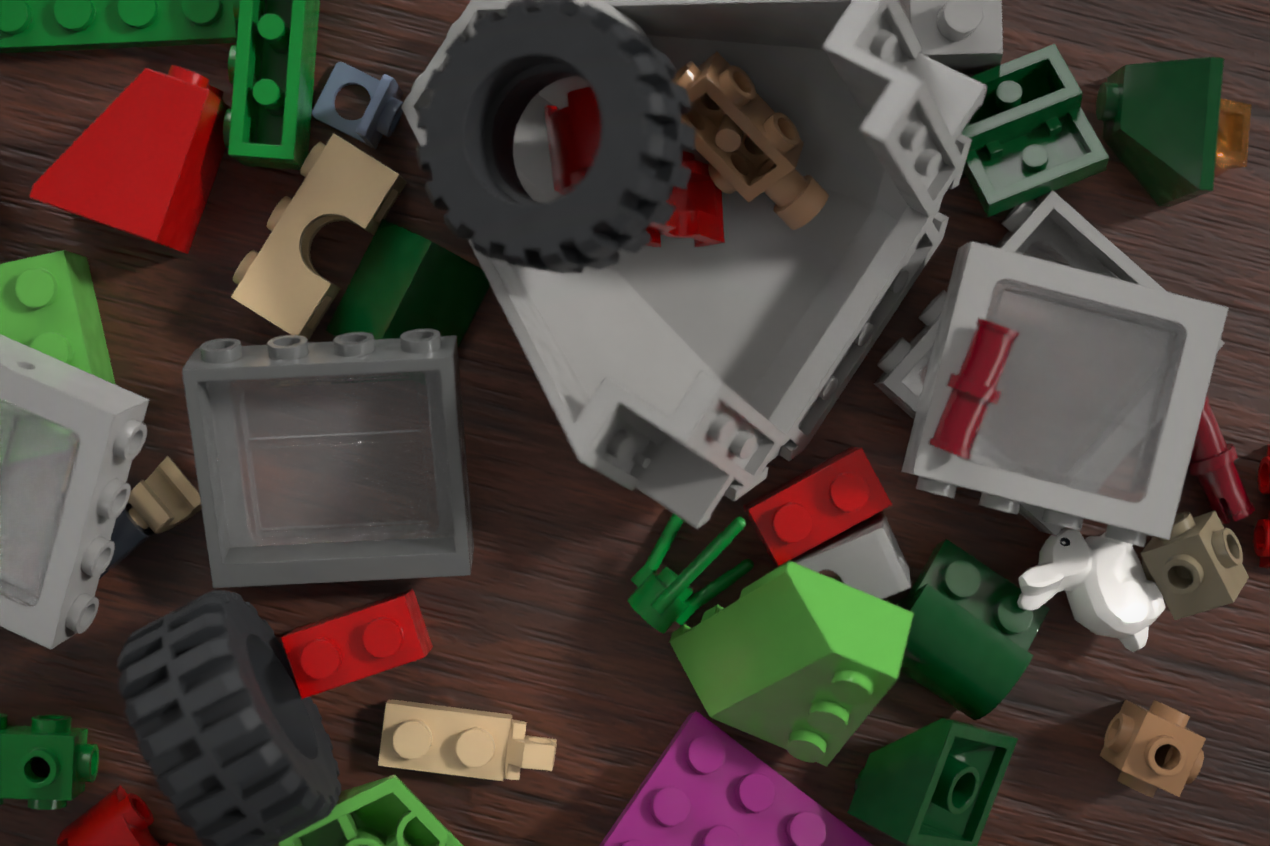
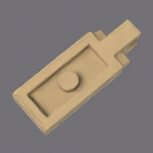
M388 700L385 706L378 766L503 781L504 779L519 780L521 768L553 770L557 740L525 735L527 722L514 720L511 714Z

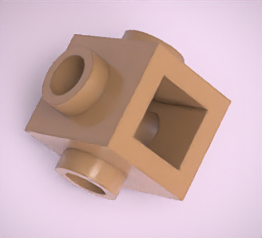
M1125 700L1120 712L1114 716L1107 728L1104 747L1100 756L1121 770L1117 779L1120 783L1152 798L1158 788L1180 797L1185 784L1192 783L1201 770L1204 760L1202 746L1206 738L1186 728L1190 716L1154 700L1150 709L1147 710Z

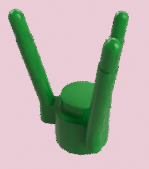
M672 513L647 561L631 578V581L638 588L627 599L630 606L648 624L662 634L675 621L682 626L697 609L753 569L754 562L751 559H745L691 596L693 590L689 585L746 526L744 518L736 517L679 576L668 567H665L657 574L656 572L684 522L683 519Z

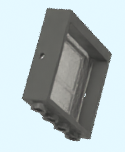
M415 329L401 334L400 338L374 340V336L370 333L351 332L335 337L334 342L308 343L307 338L304 336L287 335L273 338L267 342V345L241 346V342L237 339L223 338L207 341L200 348H195L183 367L182 374L213 588L471 575L474 540L457 336H440V332L433 329Z

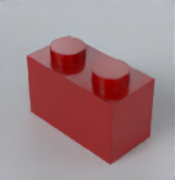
M850 447L744 504L743 508L771 560L780 566L886 509L892 503L863 449Z
M413 589L297 627L281 637L302 699L425 658L433 648Z

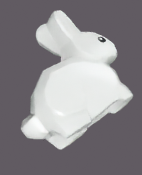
M1063 527L1057 535H1051L1045 541L1039 552L1038 565L1028 568L1019 577V585L1022 591L1017 602L1019 608L1023 610L1038 609L1057 592L1065 590L1074 619L1096 635L1118 638L1124 647L1132 652L1146 645L1149 625L1161 615L1166 607L1163 596L1155 582L1146 579L1139 558L1132 547L1133 544L1106 538L1105 533L1101 536H1089L1084 539L1078 530Z

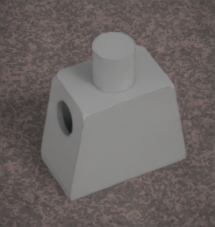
M898 0L922 47V55L961 74H979L1001 64L1003 55L1002 0Z
M884 512L852 526L790 560L815 572L822 570L834 571L841 577V583L879 599H884L911 587L909 566Z

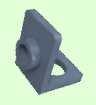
M338 62L335 64L312 111V115L316 120L376 149L382 136L390 137L400 121L403 113L401 106L404 103L400 99L403 92L393 77L384 74L381 80H378L344 62ZM347 85H359L369 92L371 101L363 117L360 119L347 120L342 118L336 111V95Z

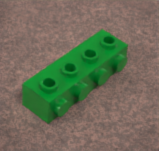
M233 0V14L235 20L238 21L237 43L231 46L228 57V77L230 83L233 84L232 109H227L224 116L223 140L225 147L229 148L228 155L244 166L301 170L308 156L320 0Z

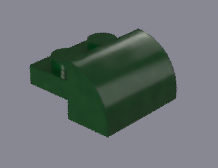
M1055 44L970 77L986 85L987 90L982 105L976 109L961 132L962 135L972 139L961 179L968 178L988 217L1048 194L1052 190H1058L1106 171L1109 156L1080 107L1083 92Z
M945 539L936 545L909 595L900 599L896 605L914 613L900 671L974 721L989 714L1001 703L1026 670L1034 656L1028 652V649L1050 608L1044 604L1035 610L1019 608L1017 602L1022 593L1019 587Z

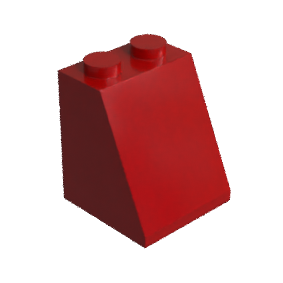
M171 65L168 75L145 68L33 184L29 197L72 214L189 254L226 149L223 140V122L226 110L232 108L221 100L224 92L209 85V79L200 74Z

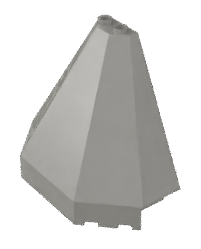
M471 0L460 18L452 24L446 39L425 71L415 80L410 94L401 106L420 145H426V131L417 128L420 107L429 108L434 91L426 88V85L434 68L443 71L451 59L445 54V50L458 35L470 39L476 34L472 26L473 22L489 11L507 17L506 6L509 2L517 0ZM604 0L636 22L643 29L647 38L652 41V47L664 53L677 71L690 61L698 67L716 51L731 66L734 65L741 68L752 80L756 93L775 113L780 112L786 115L797 128L804 145L796 170L802 176L811 175L829 194L826 204L806 225L792 230L773 211L775 203L764 192L748 203L737 190L732 194L722 191L725 243L694 247V239L672 238L661 235V247L644 246L636 253L620 250L618 251L620 258L617 264L600 270L585 267L582 273L562 274L509 265L507 261L488 258L473 249L580 462L631 491L637 488L696 529L710 520L712 511L723 495L735 502L766 479L769 469L766 465L771 460L780 455L790 461L805 450L943 240L949 217L939 212L940 205L948 188L952 190L959 185L972 139L962 135L961 132L976 109L982 105L987 86L922 55V47L898 0ZM537 94L527 105L519 119L514 136L513 158L518 178L528 195L536 202L548 203L564 196L554 191L544 115V107L546 105H555ZM696 149L683 151L694 154L696 161L709 165V162Z

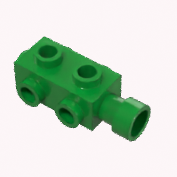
M0 713V805L3 804L4 798L28 799L27 807L37 810H54L67 807V801H72L85 791V782H94L97 776L99 749L97 744H87L88 728H71V716L54 714L33 716L31 726L7 725L8 715ZM36 757H41L48 762L50 766L48 777H38L32 771L31 766L35 763Z

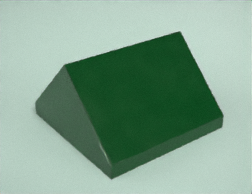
M382 219L326 331L336 337L345 333L366 332L372 334L375 340L400 338L401 334L415 329H433L439 331L440 336H457L459 349L491 284L483 269L431 240ZM427 371L406 372L428 383Z

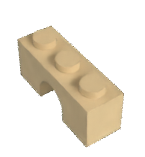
M334 133L326 145L319 142L310 151L300 171V174L306 177L293 199L285 196L277 204L267 222V228L272 231L259 253L251 250L243 258L233 277V282L238 284L231 298L287 333L306 337L307 341L341 289L322 277L314 268L310 256L311 243L314 236L322 227L336 221L354 223L370 234L375 235L382 219H385L407 183L400 174Z

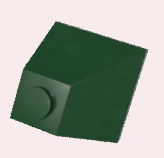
M1205 57L1128 64L1108 76L1107 82H1103L1099 88L1096 100L1097 120L1104 121L1102 139L1159 206L1172 207L1213 191L1224 58Z
M941 718L869 754L865 767L856 778L854 785L855 794L847 813L905 845L977 846L1018 738L1006 733Z

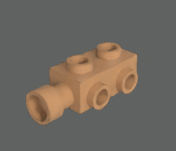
M717 51L698 67L692 61L682 66L676 72L672 82L686 88L692 109L688 113L680 115L681 122L695 128V149L709 162L708 171L714 184L727 194H732L737 190L748 203L764 192L775 203L773 211L792 230L799 229L811 221L824 207L829 194L811 175L802 176L796 170L804 142L800 139L799 132L793 122L783 113H775L756 93L755 86L750 77L741 68L734 65L731 66Z

